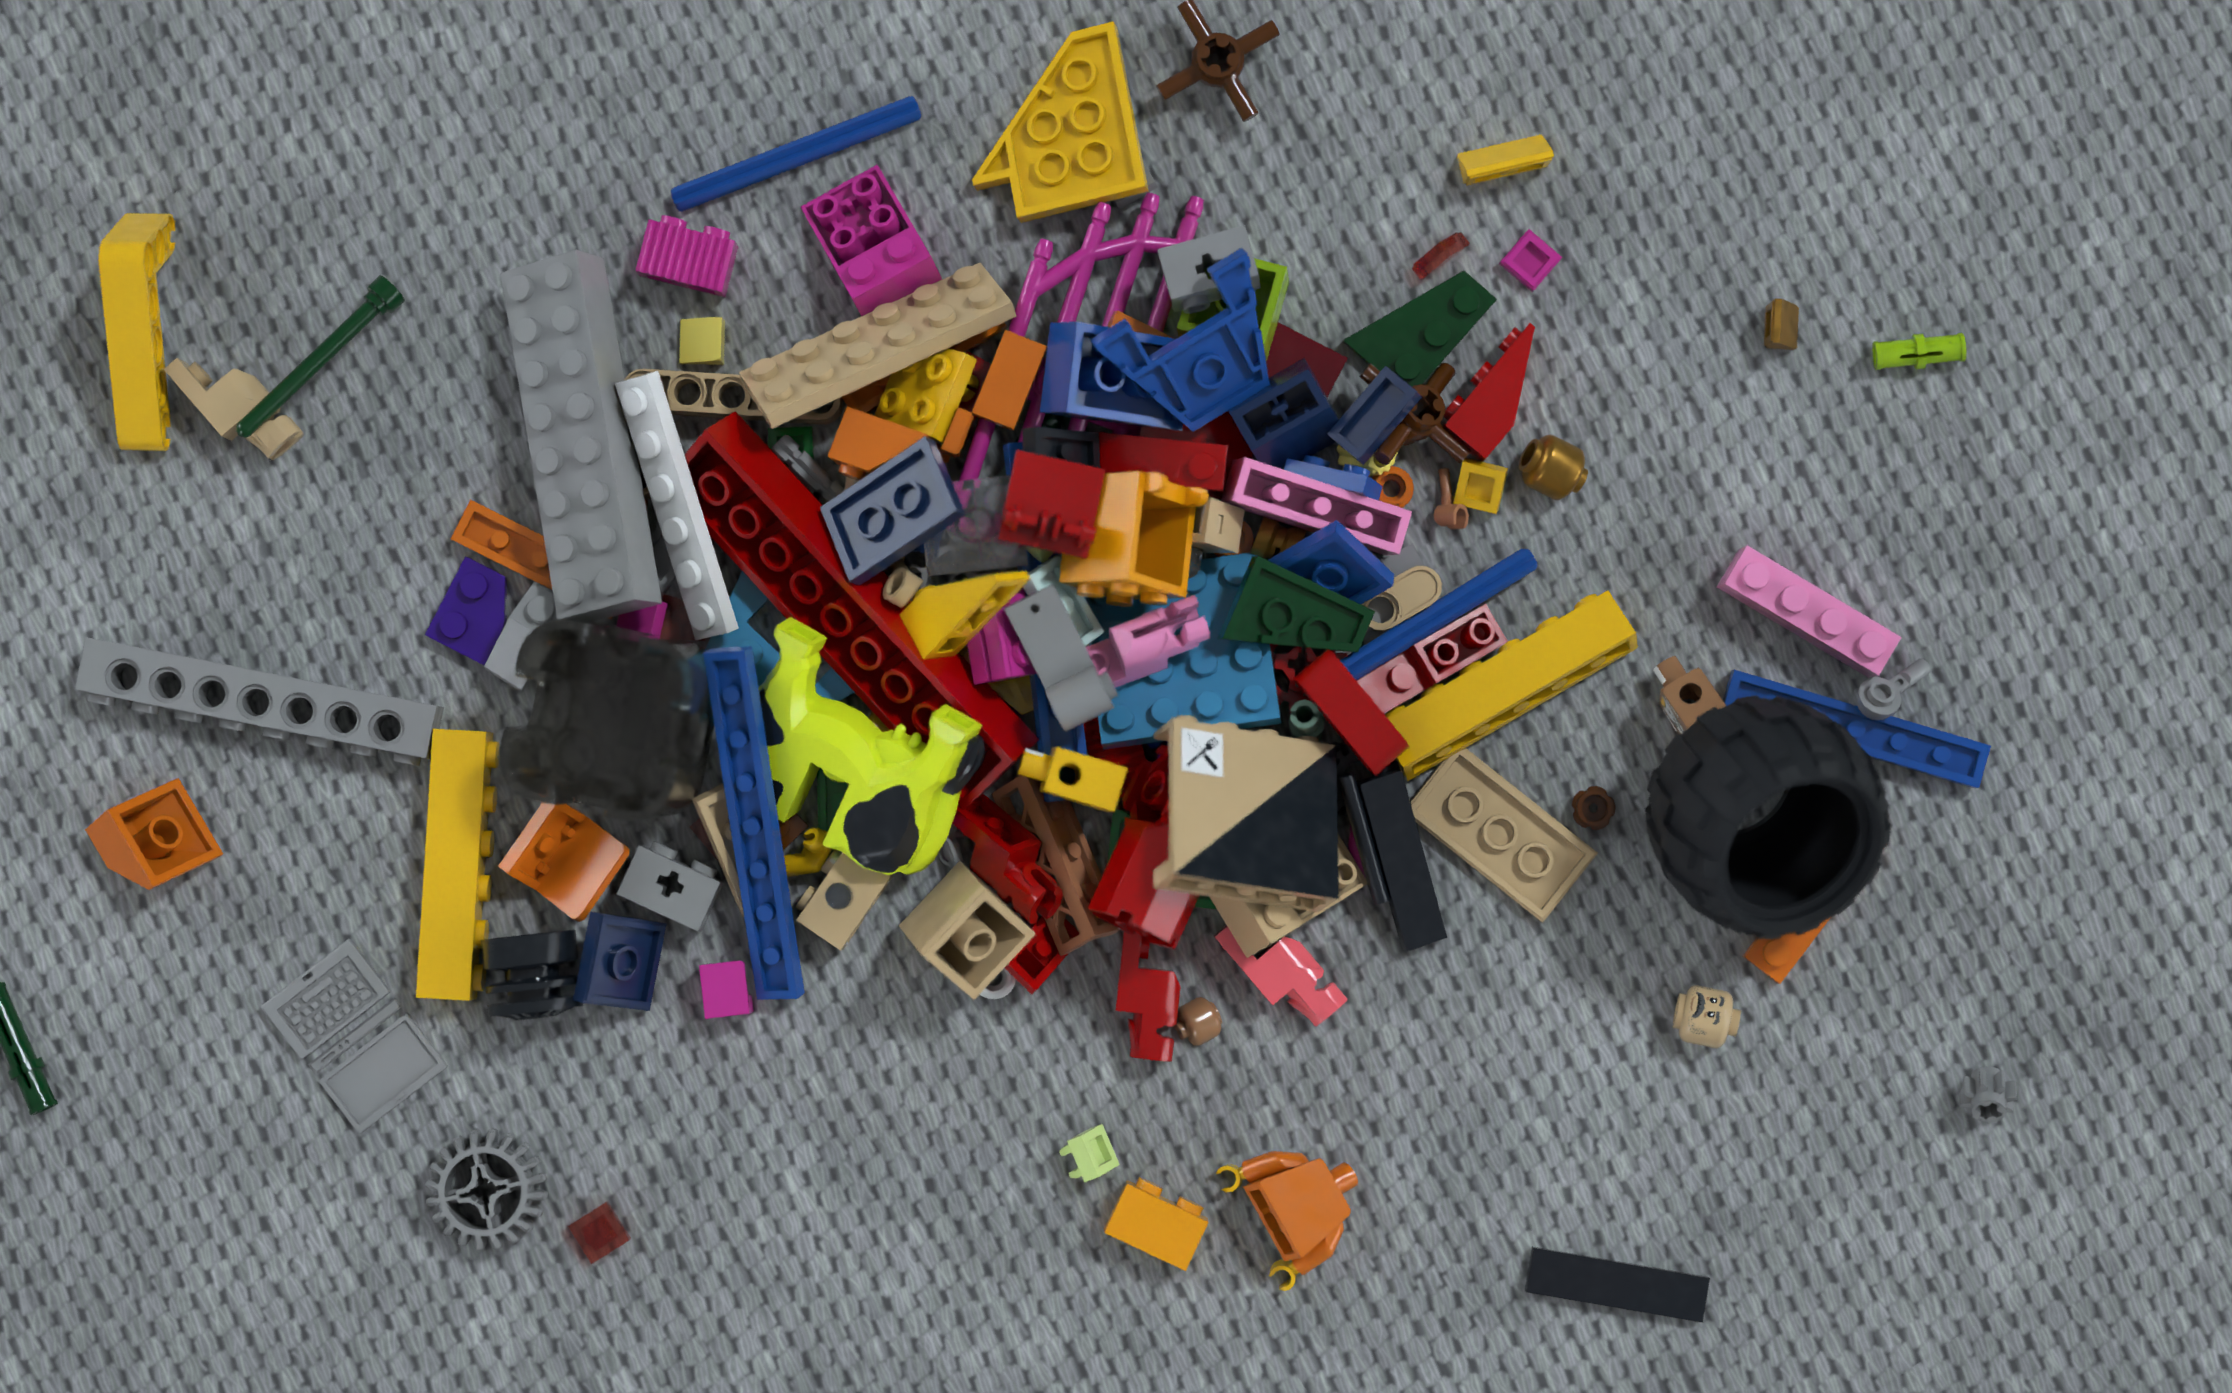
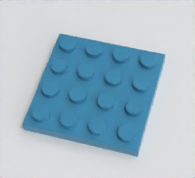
M1248 552L1190 561L1186 598L1192 595L1196 597L1199 603L1197 612L1199 618L1204 616L1206 619L1210 639L1200 642L1193 649L1169 657L1167 669L1116 687L1119 696L1112 699L1115 708L1098 716L1103 750L1160 742L1162 740L1154 739V732L1171 720V718H1177V716L1181 715L1193 716L1197 718V722L1207 724L1234 723L1238 725V729L1281 724L1270 644L1217 639L1252 556L1257 555ZM1105 596L1102 598L1084 597L1104 630V633L1090 642L1089 646L1108 639L1109 628L1138 618L1157 608H1166L1171 603L1184 598H1168L1167 605L1163 606L1141 603L1140 600H1133V606L1119 607L1106 604ZM1183 627L1175 631V636L1181 634L1180 632Z

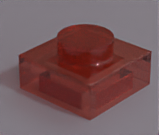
M608 1201L568 1226L591 1264L631 1239Z

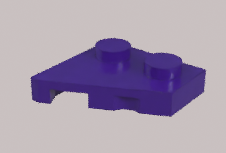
M465 556L425 636L485 666L507 622L505 614L507 577Z

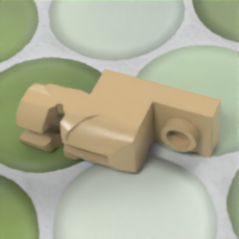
M176 358L164 368V371L222 437L231 441L238 436L236 432L237 423L269 394L268 390L255 376L235 368L225 374L210 388L208 385L213 380L195 361L189 366L188 363ZM281 407L250 437L245 438L271 460L282 456L304 436V432L287 415L278 416L274 420L275 415L280 413Z

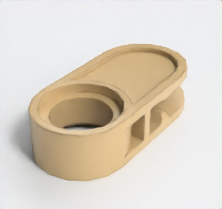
M1415 566L1394 577L1393 587L1361 604L1368 608L1369 603L1373 599L1380 597L1389 600L1393 607V615L1389 621L1377 623L1371 620L1368 628L1378 632L1389 630L1431 606L1438 600L1441 594L1442 583L1439 575L1427 566Z

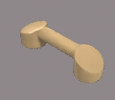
M905 556L883 570L891 574L885 583L883 597L900 608H903L914 597L923 583V579L909 571L904 562Z

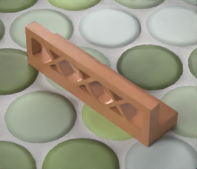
M1019 775L991 794L996 805L1030 833L1033 832L1038 835L1042 847L1040 856H1037L1036 864L1048 874L1055 875L1059 887L1063 891L1060 907L1053 916L1045 919L1058 952L1062 956L1073 952L1091 940L1113 935L1120 930L1095 917L1092 914L1093 911L1088 909L1102 874L1069 800L1045 802L1043 792L1039 791L1042 781ZM1018 790L1024 802L1022 816L1016 813L1009 797ZM1066 914L1073 917L1080 933L1071 940L1064 926Z

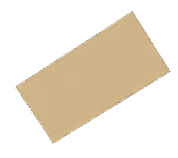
M1467 748L1442 761L1410 801L1414 818L1418 825L1542 923L1598 854V852Z

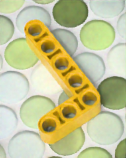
M126 213L102 239L99 247V273L116 435L121 450L167 451L170 446V439H166V427H171L167 378L164 371L165 358L156 273L175 249V242H171V231H175L176 227L172 214Z

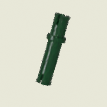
M0 982V1045L11 1067V1070L8 1071L11 1080L17 1081L31 1116L56 1106L58 1101L57 1099L55 1100L42 1068L45 1067V1063L42 1057H36L6 989L5 982Z

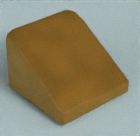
M1775 298L1766 306L1764 346L1766 348L1797 349L1799 307L1784 299Z

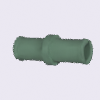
M1300 700L1296 702L1290 710L1292 712L1289 718L1290 731L1295 737L1312 736L1316 737L1319 742L1322 739V732L1325 726L1323 715L1311 701Z

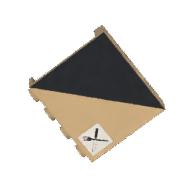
M1187 715L1171 718V720L1154 732V739L1168 741L1169 860L1154 870V888L1319 912L1339 899L1336 745L1320 743L1316 737L1312 736L1296 738L1279 736L1277 731L1271 729L1256 731L1238 729V725L1229 722L1216 724L1197 722V718Z

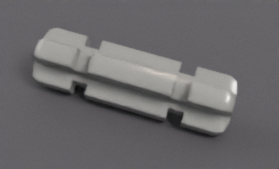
M789 435L781 437L771 450L783 463L786 462L789 465L788 469L812 494L815 492L819 494L818 500L823 504L844 491V488L837 481L831 482L828 479L830 475L806 451L801 453L798 450L799 445Z

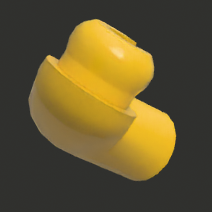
M815 827L808 829L803 835L807 840L803 841L804 848L802 852L784 855L787 877L817 873L822 869L832 850L822 845L827 831Z

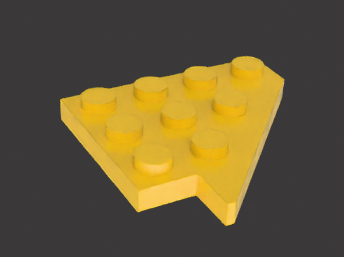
M1114 21L1073 31L1069 34L972 179L973 186L977 191L1010 183L1016 216L1020 223L1096 205L1098 202L1104 203L1149 192L1118 29Z

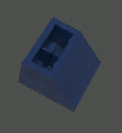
M1305 358L1269 377L1270 385L1229 410L1230 415L1257 460L1283 470L1287 458L1303 461L1305 455L1312 456L1335 443L1327 433L1337 423L1339 417Z

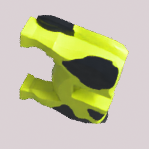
M789 617L775 628L773 636L780 647V658L768 674L765 682L758 688L778 820L785 822L801 810L819 769L822 768L823 773L828 778L849 784L822 845L843 852L862 868L882 874L891 875L896 872L915 874L923 871L935 860L948 837L956 814L961 790L984 761L983 737L978 735L982 724L945 704L931 716L928 745L921 741L922 737L919 733H914L912 736L906 734V727L903 724H899L895 731L882 732L863 712L843 702L825 698L816 693V674L821 664L819 652L823 648L827 637Z

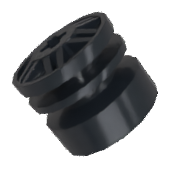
M576 930L480 940L483 969L504 971L505 981L485 987L486 994L505 992L507 994V1002L487 1005L488 1016H501L514 1020L558 1016L569 1009L583 1006V1003L573 1001L574 995L562 996L561 986L576 984L577 976L559 974V965L578 959Z

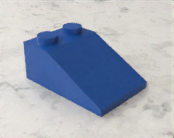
M1083 322L1050 323L1040 404L1041 413L1182 431L1183 423L1093 346L1090 339L1110 327ZM1135 332L1147 356L1175 340L1174 338Z

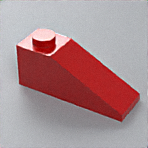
M1096 432L1099 433L1100 468L1106 469L1105 474L1136 471L1160 473L1165 475L1169 482L1183 487L1224 490L1228 445Z

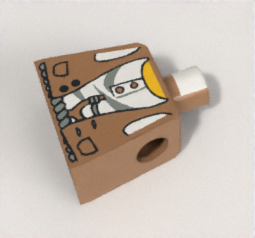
M1672 656L1662 661L1653 669L1663 685V688L1660 690L1659 704L1677 734H1682L1697 721L1696 718L1715 706L1718 709L1726 706L1700 668H1695L1686 673L1677 657ZM1692 699L1696 703L1688 704L1683 702V700Z

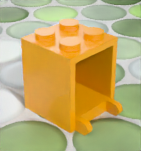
M1136 471L1105 474L1094 526H1096L1093 544H1090L1088 557L1084 559L1062 554L1059 583L1077 588L1076 594L1089 598H1102L1105 596L1106 604L1119 607L1133 606V600H1140L1144 604L1163 606L1167 605L1168 598H1186L1196 507L1203 506L1208 501L1207 490L1200 487H1183L1169 482L1167 477L1160 473Z

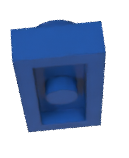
M1305 455L1303 462L1289 458L1286 460L1284 467L1286 471L1372 499L1379 500L1383 486L1369 477L1370 471L1365 468L1345 464L1343 470L1329 467V461L1310 455Z

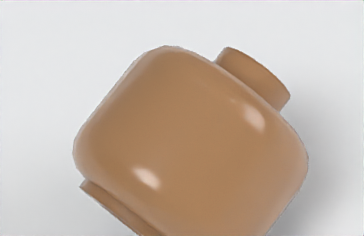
M1199 997L1178 1008L1177 1018L1179 1022L1174 1027L1181 1040L1188 1037L1192 1045L1199 1046L1220 1034L1222 1019L1216 1006L1211 1001L1209 1002L1207 999Z

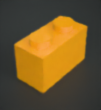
M1141 1177L1138 1178L1136 1184L1127 1180L1104 1228V1233L1186 1271L1209 1223L1208 1218L1201 1215L1204 1207L1179 1196L1177 1203L1160 1196L1163 1190L1162 1187Z

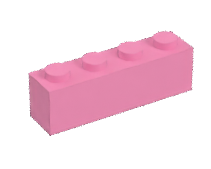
M1246 457L1233 460L1221 498L1222 502L1245 509L1247 512L1313 533L1338 520L1369 551L1384 556L1400 554L1412 515V511Z
M1748 545L1737 551L1717 585L1718 589L1868 678L1880 675L1902 638Z

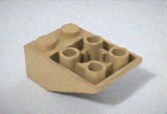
M1338 834L1339 899L1319 912L1213 896L1209 897L1246 958L1364 887L1367 885V881Z

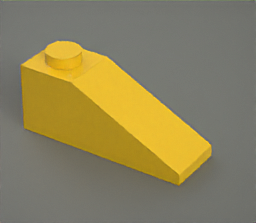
M1027 571L992 574L940 586L929 585L916 592L912 602L902 611L900 617L923 660L956 656L1029 581L1030 577Z

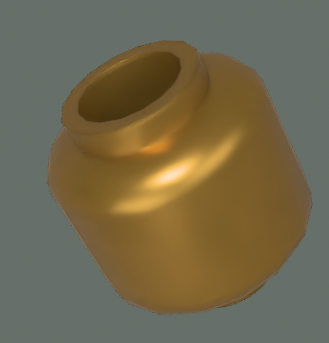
M1551 434L1543 436L1539 440L1536 438L1532 439L1524 449L1519 461V470L1522 471L1523 482L1528 487L1554 500L1563 499L1571 492L1577 493L1580 491L1588 476V470L1584 468V452L1578 447Z

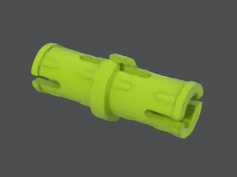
M1921 333L1913 334L1911 339L1885 342L1874 341L1872 343L1875 370L1912 365L1917 370L1925 369L1927 364L1952 361L1963 362L1966 360V341L1963 333L1935 337H1924Z

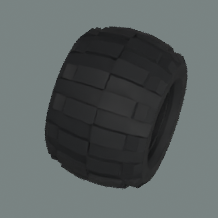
M1758 695L1737 698L1733 704L1720 709L1715 706L1696 718L1697 721L1682 734L1678 733L1664 750L1666 755L1659 767L1653 770L1647 787V791L1650 793L1648 799L1650 804L1645 808L1649 840L1655 856L1660 862L1664 876L1694 910L1726 929L1730 928L1739 934L1743 932L1746 935H1755L1757 939H1778L1783 934L1793 932L1800 935L1818 928L1821 923L1834 915L1841 914L1856 901L1855 898L1864 887L1872 882L1882 865L1880 862L1882 852L1890 842L1892 824L1888 821L1889 804L1885 796L1887 793L1872 758L1841 724L1829 719L1824 713L1806 704L1779 696L1772 700L1768 698L1761 699ZM1784 790L1778 804L1767 816L1750 827L1738 830L1751 812L1765 800Z

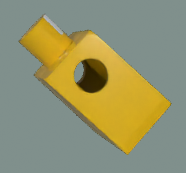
M1060 747L1052 748L1050 755L1025 748L1018 774L1042 781L1039 789L1040 792L1103 812H1114L1128 768ZM1062 766L1074 770L1075 778L1072 784L1060 781L1059 771Z

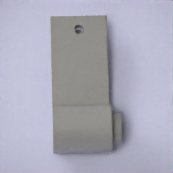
M1053 583L1004 607L1045 688L1052 709L1065 732L1115 708L1112 699L1119 696L1115 685L1107 671L1099 675Z

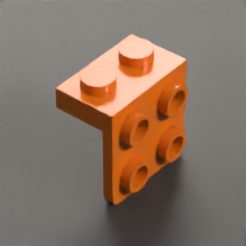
M548 793L498 867L513 878L535 889L570 918L581 922L595 906L628 858L630 851L624 843L587 815L553 794Z

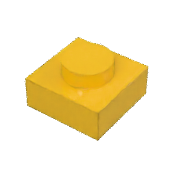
M1465 458L1462 462L1453 504H1463L1465 507L1497 514L1508 468Z

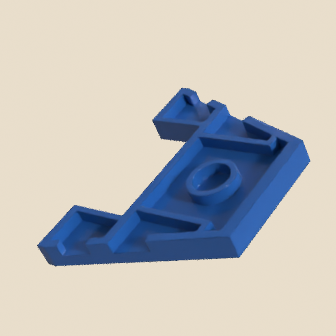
M1242 247L1207 268L1227 308L1166 346L1147 356L1126 319L1090 339L1097 351L1104 357H1107L1124 374L1147 391L1157 402L1193 432L1270 385L1262 332L1259 330L1255 306H1257L1255 289L1252 287L1249 271L1251 268L1250 258Z

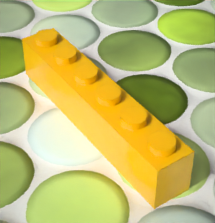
M1607 590L1599 596L1591 594L1584 597L1574 606V610L1561 618L1553 616L1538 625L1535 630L1536 632L1523 640L1516 638L1508 641L1499 648L1497 655L1483 663L1475 661L1460 671L1459 677L1445 685L1438 683L1429 687L1421 694V699L1407 707L1400 705L1388 711L1385 716L1410 746L1395 759L1407 782L1637 649L1636 632L1610 592Z
M433 729L416 998L470 1001L477 999V991H484L486 970L483 969V964H479L480 940L488 939L489 922L488 920H482L483 902L490 901L492 890L491 875H485L486 857L493 856L495 842L494 831L487 830L488 813H495L497 806V787L490 786L491 768H498L500 760V743L493 741L492 732Z

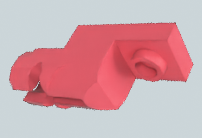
M1227 925L1214 935L1215 939L1272 1005L1287 994L1290 998L1287 1003L1305 1015L1315 1027L1331 1016L1348 1000L1335 983H1329L1324 988L1315 990L1317 979L1323 976L1324 969L1301 942L1283 936L1257 958L1254 955L1246 958Z

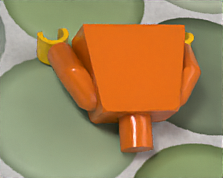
M1270 1151L1243 1161L1242 1167L1227 1164L1217 1170L1216 1174L1229 1170L1236 1177V1182L1233 1186L1221 1189L1224 1192L1236 1190L1241 1186L1243 1180L1251 1182L1243 1186L1283 1258L1273 1263L1269 1277L1279 1270H1285L1291 1276L1289 1280L1279 1285L1280 1290H1290L1294 1286L1298 1273L1305 1275L1333 1256L1344 1232L1343 1221L1351 1214V1209L1343 1194L1358 1185L1357 1176L1349 1164L1343 1162L1329 1171L1321 1158L1309 1161L1302 1153Z

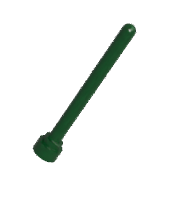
M379 275L367 287L368 293L364 296L365 302L237 423V434L243 438L250 437L378 314L383 316L386 312L393 313L405 302L399 290L389 280Z

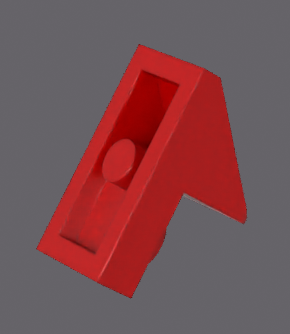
M1042 915L1037 919V923L1030 927L1036 935L1005 967L1031 995L1068 955L1060 956ZM1065 919L1064 926L1071 940L1080 933Z

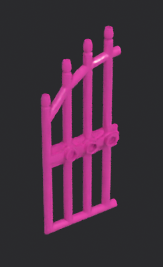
M1148 192L1142 200L1140 206L1141 213L1137 215L1131 235L1102 242L1105 233L1104 227L1108 224L1111 206L1107 203L1098 202L1093 210L1092 223L1088 226L1081 249L1048 270L1046 264L1050 261L1053 252V242L1040 239L1035 247L1034 260L1030 263L1015 308L1016 317L1012 318L1008 331L1025 337L1037 298L1070 276L1072 278L1057 322H1076L1095 262L1124 255L1101 325L1107 327L1114 311L1118 310L1122 313L1125 311L1143 253L1158 254L1157 249L1192 240L1198 226L1197 219L1201 217L1204 200L1197 196L1190 197L1185 206V216L1181 219L1175 238L1149 236L1154 223L1153 216L1156 215L1159 207L1160 197ZM1164 275L1147 325L1161 332L1164 331L1172 306ZM1046 357L1042 360L1027 400H1030L1031 403L1022 429L1042 426L1046 414L1040 412ZM1071 417L1067 429L1086 431L1088 422L1111 430L1113 434L1139 436L1141 426ZM979 418L956 488L965 514H967L996 424ZM1022 430L1018 442H1023ZM1007 476L991 525L966 517L965 515L947 527V529L1015 553L1014 543L998 540L1008 492Z

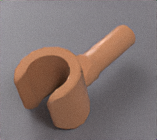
M1439 469L1441 505H1438L1434 510V520L1440 526H1447L1449 529H1464L1469 520L1467 508L1463 504H1453L1454 496H1452L1449 469Z

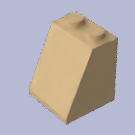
M961 861L948 872L899 925L918 952L973 1000L978 997L1036 935L988 885Z

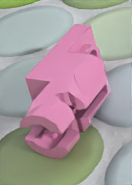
M1194 595L1171 603L1166 608H1157L1138 618L1109 628L1108 639L1086 647L1099 675L1107 671L1116 688L1167 669L1169 657L1193 649L1200 642L1210 639V632L1205 617L1199 618L1197 612L1199 603ZM1183 627L1180 632L1181 634L1175 636V631Z

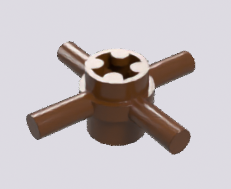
M1194 0L1184 1L1177 8L1197 41L1192 52V64L1157 84L1156 87L1159 94L1165 101L1196 82L1201 81L1210 87H1223L1243 122L1258 115V111L1239 80V76L1244 68V56L1280 35L1278 28L1273 20H1270L1236 40L1226 33H1212ZM1216 49H1222L1226 51L1225 56L1230 67L1221 71L1219 65L1211 64L1208 67L1205 60L1201 59H1207L1209 55L1216 53Z
M1370 363L1359 377L1369 385L1380 371ZM1442 363L1426 385L1411 386L1422 398L1375 452L1374 457L1379 463L1388 465L1402 445H1411L1427 437L1431 438L1458 463L1464 461L1471 450L1440 424L1445 414V404L1440 394L1456 374L1455 369L1450 364Z

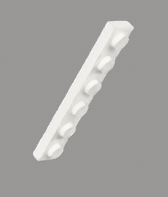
M655 371L615 383L695 640L727 634L737 630L739 627L659 372Z

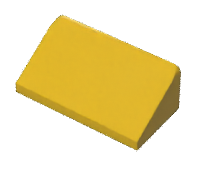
M1540 134L1458 153L1457 158L1463 183L1467 186L1548 167L1554 158V154L1544 136Z

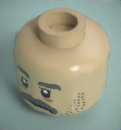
M1693 985L1686 994L1679 993L1672 1027L1679 1029L1680 1038L1684 1042L1719 1048L1725 1043L1727 1035L1736 1037L1741 1010L1733 1009V998L1729 992Z

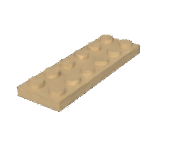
M980 262L973 266L962 267L953 275L934 284L920 286L912 294L892 303L881 304L872 312L855 320L839 323L833 330L813 339L802 340L791 349L776 356L760 359L751 367L740 371L739 374L746 390L771 428H775L1016 317L1012 301Z

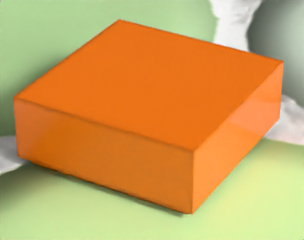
M957 408L942 445L941 453L955 459L959 457L974 420L972 412Z

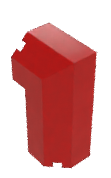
M1161 745L1154 751L1160 755L1157 760L1151 763L1145 759L1137 766L1122 799L1123 808L1130 811L1131 818L1124 817V830L1088 909L1093 911L1092 914L1095 917L1131 935L1136 933L1145 936V941L1175 950L1199 898V894L1154 888V870L1169 860V746Z

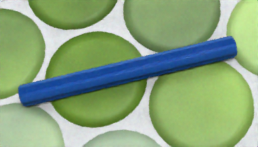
M908 96L673 187L670 190L671 197L678 211H686L918 121L921 118V111L916 99L913 96Z
M1529 549L1516 551L1435 601L1431 606L1362 646L1358 652H1353L1340 661L1356 680L1360 679L1536 570L1538 566L1536 559Z

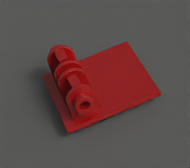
M1016 450L998 540L1087 559L1090 544H1093L1096 526H1094L1106 469Z

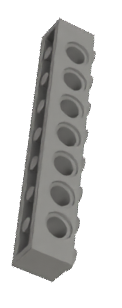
M85 637L75 690L89 692L87 700L89 702L115 706L116 698L133 701L131 710L158 715L160 707L176 709V719L202 723L203 715L220 718L218 727L245 732L247 724L263 726V736L289 740L290 732L307 735L306 744L333 749L334 741L350 743V753L376 757L378 749L395 752L393 761L420 766L421 758L431 759L433 729H440L444 707L88 637ZM132 665L137 671L138 678L136 684L127 690L121 684L120 677L122 671ZM176 674L181 680V690L175 697L169 698L164 691V683L170 675ZM219 682L225 689V698L220 705L214 707L209 703L207 693L214 683ZM264 691L269 698V706L263 714L256 715L251 708V699L257 692ZM307 699L313 707V714L308 722L300 724L295 718L294 709L298 702ZM350 707L356 714L357 722L351 731L345 733L338 726V716L342 710ZM394 716L400 722L401 730L397 738L387 741L381 733V726L386 718Z

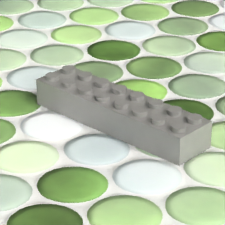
M576 249L501 272L557 620L587 624L662 604L638 457L615 383L624 381V374L604 258Z

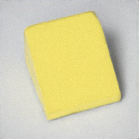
M723 317L680 319L679 364L724 365L725 320Z

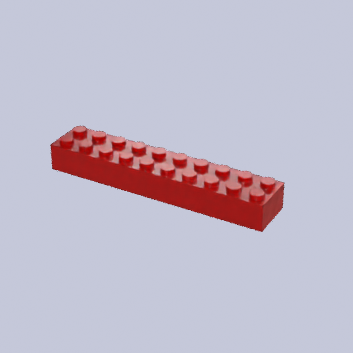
M736 411L704 430L684 455L709 535L786 619L792 617L827 637L819 654L889 730L894 731L899 724H903L906 727V734L912 736L914 733H919L922 737L921 741L928 745L930 740L929 721L931 716L945 704L982 724L978 735L983 737L985 756L980 768L961 790L958 805L965 810L992 787L1023 756L1025 748L1030 749L1039 740L1038 737L987 683L974 685L971 665L960 653L956 656L923 660L900 617L902 611L912 601L910 600L903 608H900L883 597V589L889 578L884 571L876 574L860 586L849 582L820 507L822 504Z

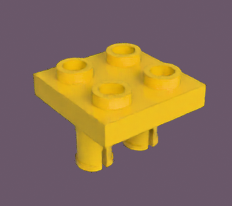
M947 348L892 373L874 416L928 434L935 441L944 443L960 401L967 402L975 394L966 386L969 385L976 389L978 387V379L972 375L977 359L966 353Z

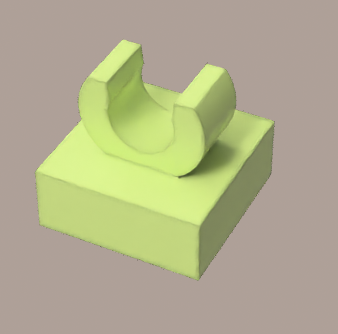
M1103 1124L1092 1127L1067 1141L1068 1145L1059 1151L1061 1156L1069 1153L1073 1154L1078 1168L1068 1174L1070 1178L1082 1176L1084 1182L1098 1178L1120 1165Z

